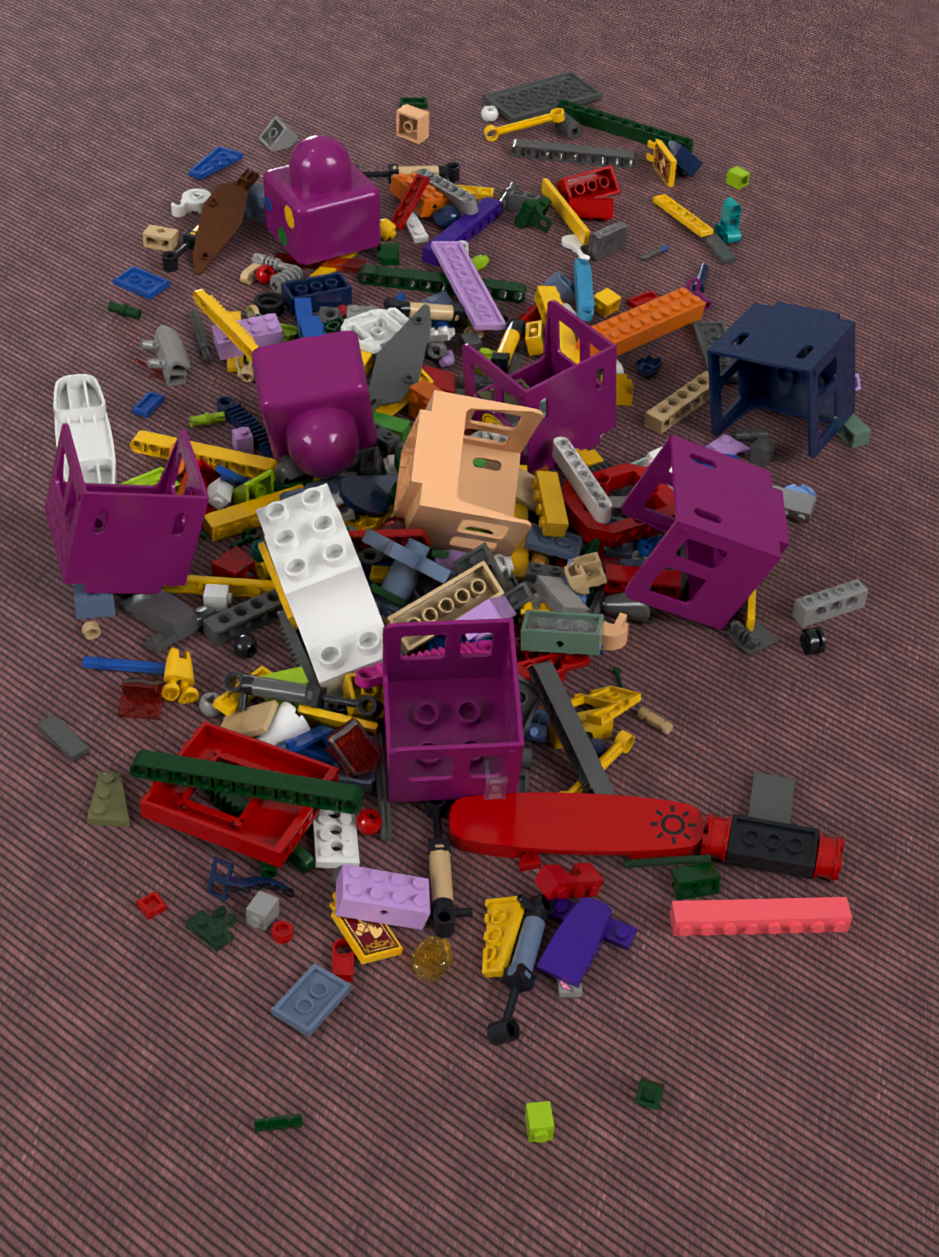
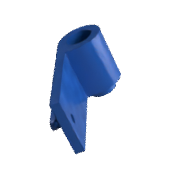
M319 725L308 732L285 741L277 747L296 753L317 743L334 750L335 748L330 743V737L339 732V730L326 725ZM343 736L334 741L338 747L342 744Z

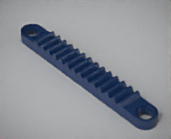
M228 396L218 398V411H223L224 417L236 429L249 427L253 435L254 447L264 457L274 459L265 427L263 428L262 424H259V421H256L255 417H252V414H249L248 410H245L244 406L242 407L241 403L238 404L233 398Z

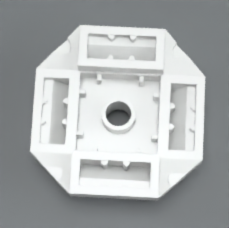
M395 307L388 308V310L375 309L345 319L341 326V331L355 332L358 335L361 351L372 353V361H376L377 353L405 325L409 318Z

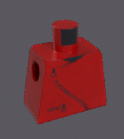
M235 546L211 562L212 577L258 579V576L255 574L254 560L238 546Z

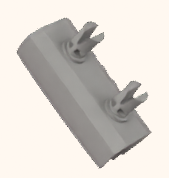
M160 325L156 330L154 341L141 339L140 342L142 350H155L158 358L148 357L147 366L148 368L162 370L167 387L186 384L187 369L190 368V362L185 347L174 329Z

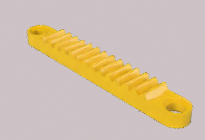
M203 289L194 291L193 297L198 307L252 362L251 354L258 348L254 343V337H251L250 333H247V330H244V327L238 324V321L222 307V304H219V301H216V298H213V295H208Z

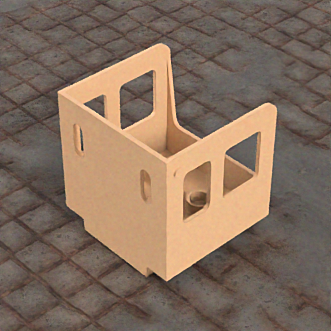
M434 390L426 409H420L401 450L392 519L403 521L402 529H424L431 539L429 547L468 553L479 545L486 543L493 556L502 554V556L511 557L531 529L529 521L514 517L520 455L543 419V412L534 408ZM476 410H488L521 417L515 427L471 419ZM466 429H476L510 437L506 442L467 436L464 435V431ZM483 459L498 462L500 470L494 471L475 467L473 460ZM466 528H475V529L487 530V531H490L492 534L482 533V532H476V531H471V530H465V529H466Z

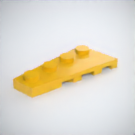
M517 896L485 899L487 914H485L484 922L487 925L486 932H484L486 948L483 949L482 973L486 978L502 977L504 969L509 967L525 910L517 901Z

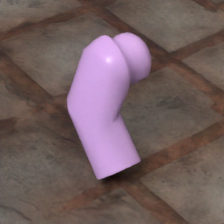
M448 350L446 355L439 360L441 367L444 368L446 365L452 366L454 364L453 351Z

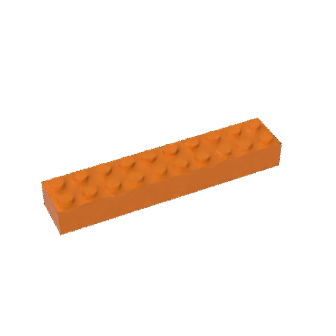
M682 287L591 327L617 346V356L701 319L706 303L700 297L693 295L688 289ZM578 337L576 348L580 350V339ZM590 344L591 357L600 351Z

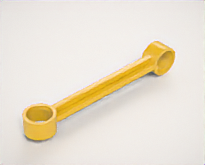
M555 108L549 114L497 128L494 125H488L483 133L486 139L492 142L497 140L499 135L551 121L560 123L565 120L564 109ZM495 130L494 135L487 136L489 131Z
M621 730L617 734L613 745L599 758L604 770L622 752L624 754L629 752L635 741L634 735L625 730ZM578 780L568 791H560L558 793H584V790Z

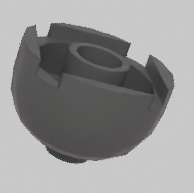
M289 454L279 458L281 462L276 465L274 470L275 478L280 485L288 484L300 478L302 474H306L294 464Z

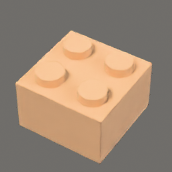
M408 104L399 108L396 116V136L417 144L429 138V112Z

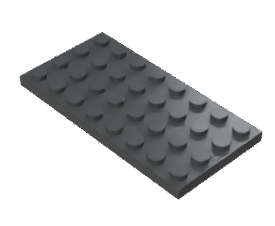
M573 71L488 93L483 95V100L488 105L495 106L500 114L510 122L515 123L549 114L551 110L558 108V101L560 100L585 104L601 99L603 93Z

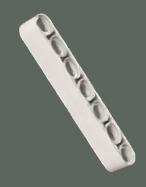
M556 437L553 441L552 451L554 460L593 518L599 523H608L612 512L611 500L571 442L565 437Z

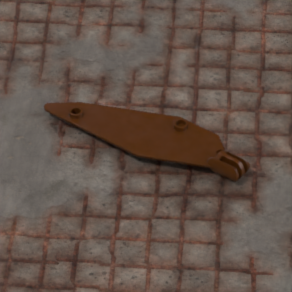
M247 168L237 181L220 184L203 204L192 255L194 273L196 275H200L242 226L249 190L260 177L253 170Z

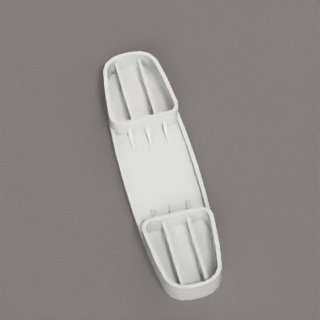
M74 374L58 379L55 383L53 402L56 447L58 446L62 424H69L84 482L117 484L113 437L105 399L97 379L88 374ZM65 454L63 480L67 482L69 466Z

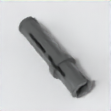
M516 182L510 183L499 200L502 202V212L508 204L509 193L512 190L518 189Z

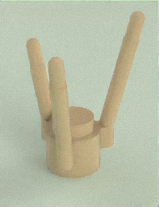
M234 356L238 371L237 376L244 382L255 381L252 362L249 360V364L241 369L237 356Z

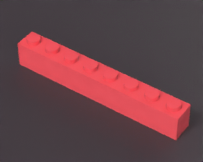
M847 897L672 901L669 914L673 936L684 937L697 935L849 932L852 921Z

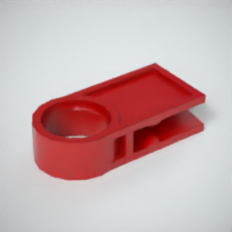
M345 938L336 940L332 945V974L346 982H353L355 953ZM340 947H347L351 952L339 954L336 950Z

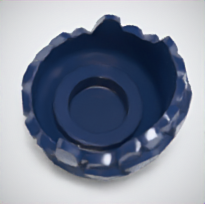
M648 355L646 358L638 359L635 367L641 376L652 377L661 369L662 360L660 357L654 359L651 355Z

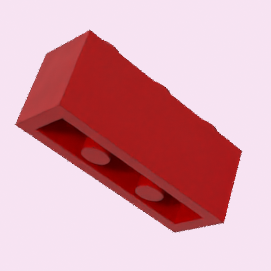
M569 198V206L579 218H586V220L601 218L602 221L613 219L614 198Z

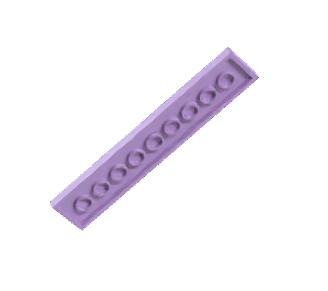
M432 241L431 248L460 303H462L474 329L478 331L506 330V322L462 242Z

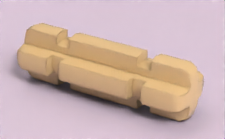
M641 707L638 710L637 716L640 719H646L645 722L658 730L661 728V731L665 734L672 732L673 724L670 722H664L665 719L652 711L649 712L650 710L645 707Z

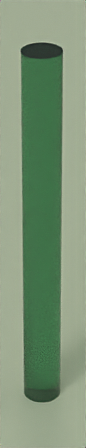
M711 854L625 859L624 868L711 863Z

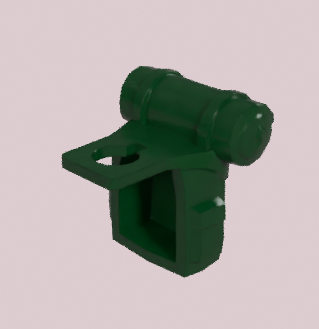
M546 196L536 200L531 198L525 199L522 202L519 213L515 216V225L518 228H525L530 224L547 233L552 225V221L545 217L552 201ZM544 220L547 223V227H543L539 221Z

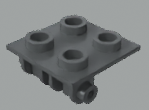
M736 620L731 622V629L725 632L749 656L779 642L775 636L756 620L753 633L745 627V623L741 624L740 621Z

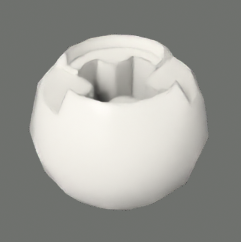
M493 105L484 106L481 111V117L485 122L495 121L498 117V110Z

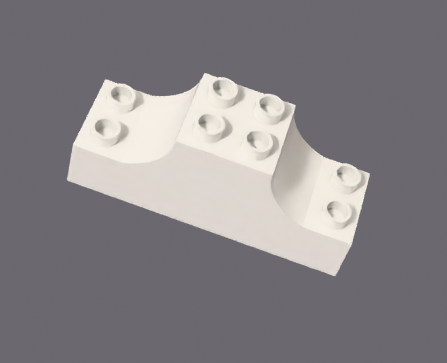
M325 483L281 501L272 502L265 507L257 509L256 513L320 687L327 688L326 694L344 697L342 684L345 674L356 673L358 669L374 666L377 661L382 664V629L384 624L340 511L336 507L328 484ZM328 703L330 709L334 708V704Z

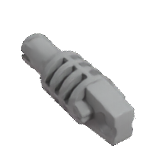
M254 253L251 259L252 264L256 262L261 265H269L273 268L274 272L285 270L292 265L282 262L279 258Z

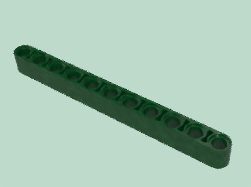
M558 101V108L564 109V112L579 124L646 145L648 140L656 142V139H659L669 148V141L672 140L692 153L694 141L690 138L571 101Z
M364 264L361 266L357 276L358 281L365 285L431 293L446 291L448 295H456L445 273ZM481 278L493 300L515 303L524 301L527 291L524 283Z
M139 750L130 767V773L140 779L346 814H357L360 811L365 795L364 790L356 785L149 750Z

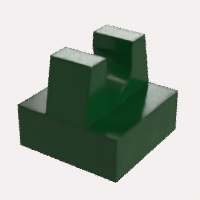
M641 1078L634 1103L658 1110L665 1085Z

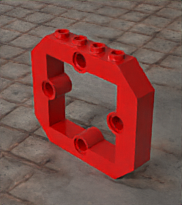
M624 463L593 472L592 474L606 495L609 496L610 491L630 485L635 486L648 467ZM568 480L564 481L561 491L568 522L587 543H590L596 537L601 540V546L613 548L662 533V531L631 517L607 525L597 522ZM659 484L644 506L649 509L655 508V511L675 518L674 491L666 484Z

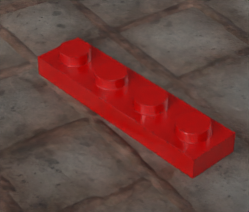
M416 174L390 221L396 225L397 230L402 231L430 181L427 176Z

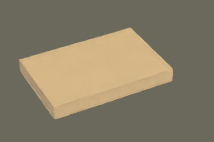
M276 700L246 707L245 711L237 710L229 717L225 715L221 727L249 737L266 734L279 704Z

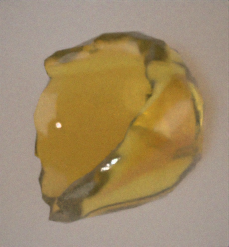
M436 935L424 938L418 943L411 955L413 973L426 982L438 981L449 969L453 961L450 942Z

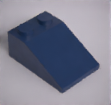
M672 140L669 141L668 150L677 160L676 168L677 166L680 167V172L686 177L688 175L693 177L703 163L682 145Z

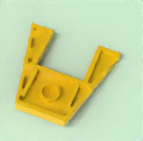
M611 685L590 690L589 695L583 693L574 694V698L570 700L574 707L585 703L593 705L594 708H601L586 714V721L603 726L640 702L641 693Z

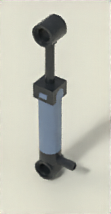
M543 893L527 898L524 894L517 896V901L525 908L526 914L511 965L504 969L501 979L510 989L503 1018L491 1022L487 1027L488 1039L495 1046L516 1041L520 1036V1027L517 1021L512 1018L519 993L533 989L536 976L532 972L548 915L552 914L555 910L554 900H548Z

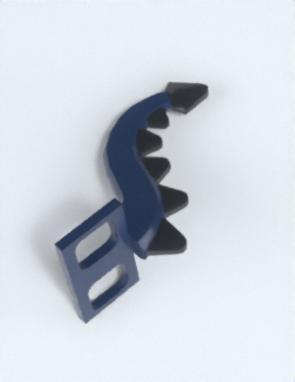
M216 856L213 858L206 890L207 893L225 901L228 891L234 893L240 890L250 893L251 889L261 890L263 886L266 889L274 887V890H282L283 894L294 897L293 888H288L282 882L262 876L249 878L232 877L234 864ZM218 862L228 866L227 876L216 871ZM213 881L224 886L223 895L212 890Z

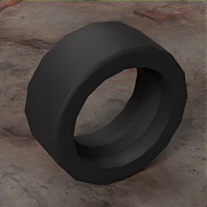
M262 292L254 297L253 304L258 307L259 313L264 315L275 313L277 317L283 313L284 300L280 294Z

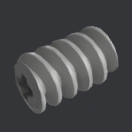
M291 265L273 275L270 279L272 290L281 295V283L303 279V272L298 266Z

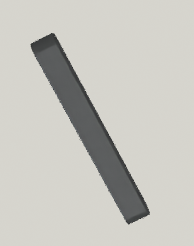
M523 139L514 140L510 150L511 155L518 158L596 166L612 165V167L625 169L633 168L636 162V154L631 150Z
M547 661L530 665V679L584 792L616 795L553 663Z

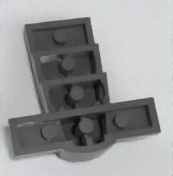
M486 543L479 545L452 562L458 573L461 574L484 560L505 592L504 595L516 614L518 613V608L535 599L526 581L511 590L509 589Z
M164 590L157 594H134L120 602L122 610L132 612L136 620L147 622L149 629L161 632L151 636V639L144 642L148 650L157 653L176 641L192 635L203 625V619L217 614L216 609L207 606L198 607L194 612L183 601Z

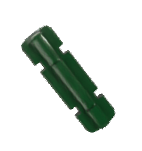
M293 1114L291 1117L284 1115L268 1117V1119L256 1118L254 1120V1130L256 1132H263L265 1129L273 1131L289 1129V1127L300 1128L303 1125L301 1114Z

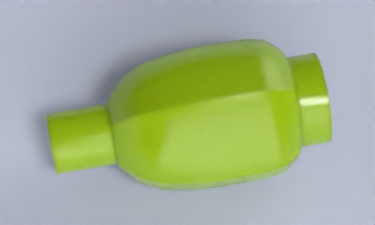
M478 255L473 257L471 261L476 270L480 271L487 266L489 258L487 255Z

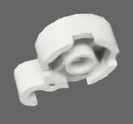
M205 189L185 191L182 194L180 205L171 203L172 215L183 217L186 213H191V211H198V214H201L203 204L211 196V193Z

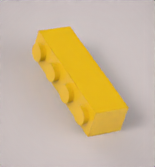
M536 470L534 478L531 479V488L534 490L533 500L537 505L536 514L539 515V528L542 529L543 536L564 537L569 523L558 473Z

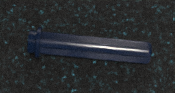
M706 263L700 266L697 278L700 280L699 290L702 293L705 289L704 284L709 270V265H706ZM697 281L692 286V291L696 290Z

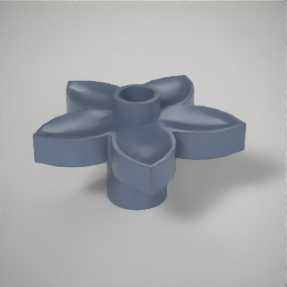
M368 528L362 539V542L394 558L381 587L405 600H409L422 573L443 584L453 579L456 575V572L426 558L430 548L412 538H409L406 546H403Z

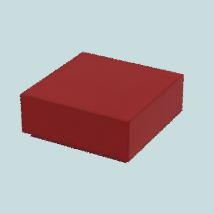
M156 891L136 900L137 907L148 920L167 910V904Z

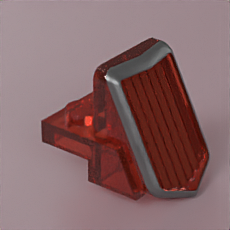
M151 677L123 680L118 712L119 717L160 720L161 708L164 705L165 699L161 694L162 687L164 686L163 681Z
M351 718L327 737L330 745L325 748V751L349 777L372 773L375 770L383 751L356 718Z

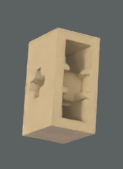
M149 224L142 233L143 245L147 248L173 251L179 244L177 229Z

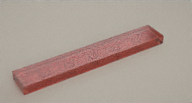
M276 252L274 256L284 263L310 269L328 267L336 268V271L359 272L361 266L366 264V260L335 257L304 265L296 262L289 253Z

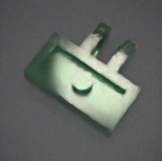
M222 905L215 909L211 916L201 909L188 919L185 924L189 931L214 951L218 952L233 940V933L228 929L235 924L237 916L230 913L223 918L227 913V908Z

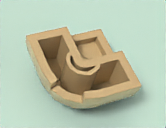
M597 552L575 557L572 559V563L564 566L568 583L576 593L590 594L589 587H598L607 583L606 575Z

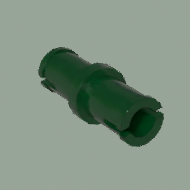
M112 301L108 304L109 312L121 314L123 317L130 316L137 319L141 317V309Z

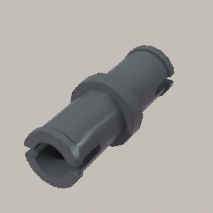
M748 428L747 430H734L733 436H736L734 437L736 440H748L750 442L759 437L768 439L769 433H765L768 432L767 428Z

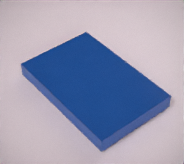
M132 266L113 279V284L150 300L168 288L170 281Z

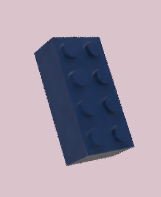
M341 271L281 283V295L292 316L295 315L294 298L310 297L312 312L319 310L320 306L337 307L342 304L352 303V287Z

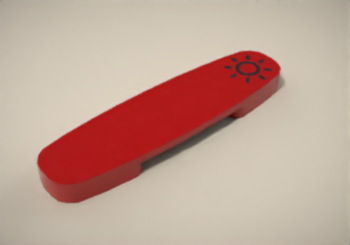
M533 792L466 796L455 801L451 806L449 816L450 841L456 848L464 852L506 858H519L524 852L570 855H627L629 860L633 862L687 859L696 855L700 850L704 832L702 815L697 808L690 804L610 794Z

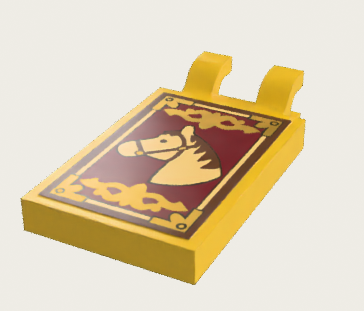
M656 139V142L648 140L647 146L654 149V154L646 153V159L653 162V167L666 185L674 187L677 160L662 140Z
M336 892L333 893L332 897L335 901L330 902L329 905L333 910L331 917L361 964L401 955L403 947L387 924L336 916Z

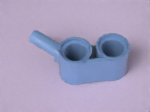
M536 710L525 734V740L546 743L549 729V716L546 711Z

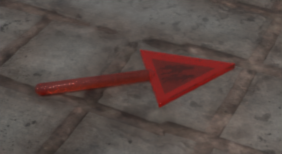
M134 358V361L148 368L147 363ZM149 368L155 372L148 377L165 379L161 369Z

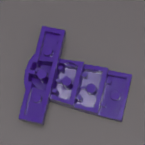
M582 898L578 903H575L568 899H554L555 910L548 917L562 924L548 944L536 968L542 973L579 988L585 973L589 971L595 956L597 957L602 942L606 941L628 951L637 934V928L612 918L611 908L600 900Z

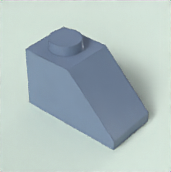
M560 270L545 280V286H556L558 293H560V299L575 300L574 284Z

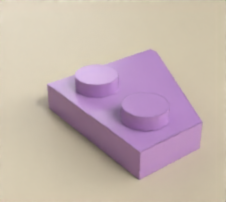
M723 434L705 446L714 451L731 455L742 452L748 455L751 449L727 434Z

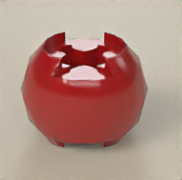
M261 265L256 270V279L261 284H269L275 272L271 266Z
M374 809L362 810L356 817V827L364 835L376 834L382 826V817Z

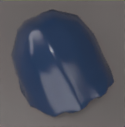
M446 205L434 212L432 217L445 230L461 217V213L453 205Z

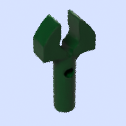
M254 527L244 529L243 537L232 542L230 548L240 547L247 542L253 543L260 540V531L256 533V528Z

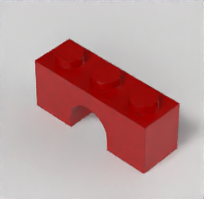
M575 863L569 873L560 864L543 865L534 883L548 900L595 897L600 892V888L605 880L591 863Z

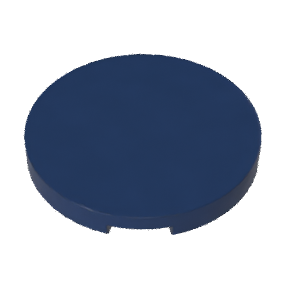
M349 475L341 480L339 495L343 502L355 512L359 510L369 514V517H382L387 513L390 508V504L386 503L388 495L379 485L367 478L356 475Z

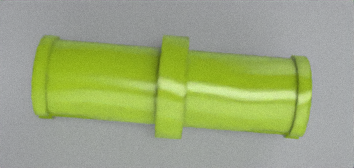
M221 411L190 416L189 421L191 422L189 424L191 428L201 425L210 426L214 423L225 422V418H223L225 415Z

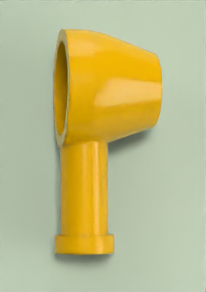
M254 560L258 578L260 580L270 579L271 577L265 562L258 563Z

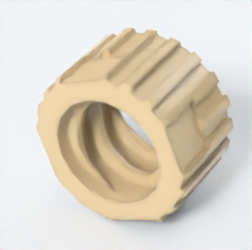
M95 621L86 622L82 626V633L88 640H93L101 634L99 625Z

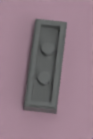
M54 714L36 723L37 729L71 762L89 753V747Z

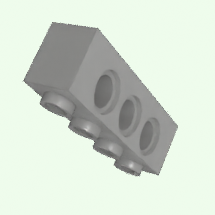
M856 579L797 598L794 602L792 617L803 628L865 607L868 589Z

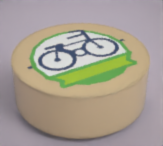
M254 304L246 308L248 318L259 313L258 307Z

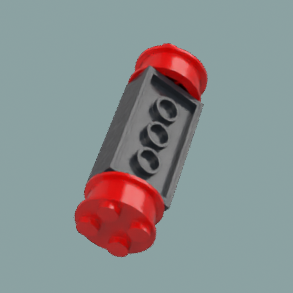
M711 812V815H706L700 856H704L703 859L705 860L707 857L721 859L722 863L725 860V864L802 878L815 879L816 876L828 878L833 883L834 880L838 881L839 871L842 869L843 858H841V853L844 850L845 839L841 838V835H838L837 838L823 836V833L819 832L820 829L737 814H733V817L722 818L714 816V813Z

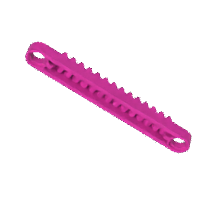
M467 640L465 644L461 642L460 653H488L491 651L492 641L481 640L470 643ZM439 647L437 651L432 648L431 652L425 650L424 654L418 652L417 655L412 653L410 656L442 655L445 653V648ZM377 661L374 666L358 669L355 676L356 685L362 688L383 685V662L381 664Z

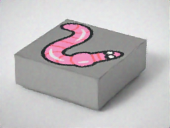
M557 979L559 998L582 997V984L577 988Z

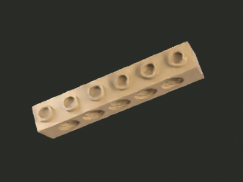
M708 371L698 375L695 379L648 410L644 416V427L661 435L710 400Z

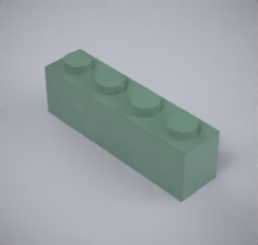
M853 413L836 434L851 448H855L869 443L871 429Z

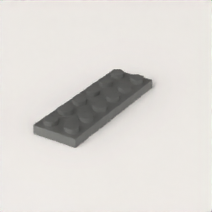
M724 321L692 322V329L706 371H708L707 350L727 331ZM720 356V374L734 361V358ZM738 371L727 382H738Z

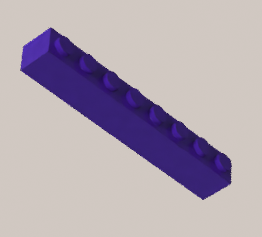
M485 197L477 204L478 212L476 214H464L422 248V261L438 267L440 263L431 248V242L460 240L469 242L496 218L501 216L502 202Z

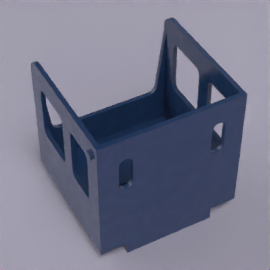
M777 302L774 306L754 303L707 350L711 431L714 436H719L753 408L798 416L808 420V455L811 458H815L855 412V322L840 319V313ZM720 356L734 358V361L720 374ZM738 371V398L722 415L721 389ZM819 421L828 423L827 428L819 436Z

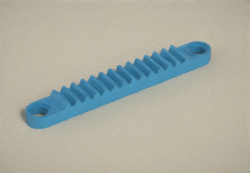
M576 258L573 264L576 316L583 321L589 322L592 320L595 304L591 266L587 260Z

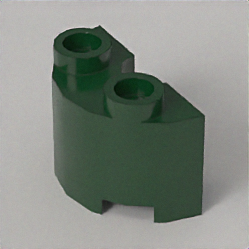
M380 242V245L377 246L378 260H381V266L400 265L399 242Z

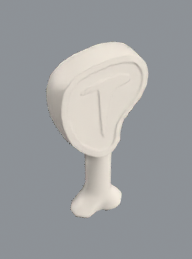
M575 234L562 237L561 243L563 247L577 253L578 258L590 260V256L582 252L584 245Z

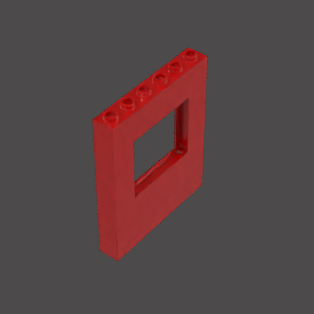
M206 721L199 728L195 729L193 736L184 743L182 750L175 754L339 782V768ZM158 781L152 783L150 790L141 797L139 802L141 817L278 868L283 866L321 810L253 798L239 818L190 801L189 798L197 788Z

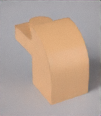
M620 613L614 624L604 621L603 650H617L625 646L629 627L627 614Z

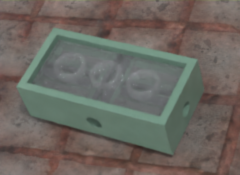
M526 610L521 627V650L528 652L567 653L569 655H600L604 637V614Z

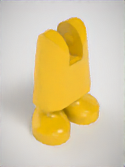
M171 648L164 671L163 681L166 684L162 687L161 694L168 701H174L178 698V703L180 704L196 702L199 698V691L193 688L195 681L191 654L189 651H184L180 658L179 649Z

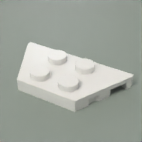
M442 326L435 330L434 327H431L428 343L451 340L453 335H455V329Z

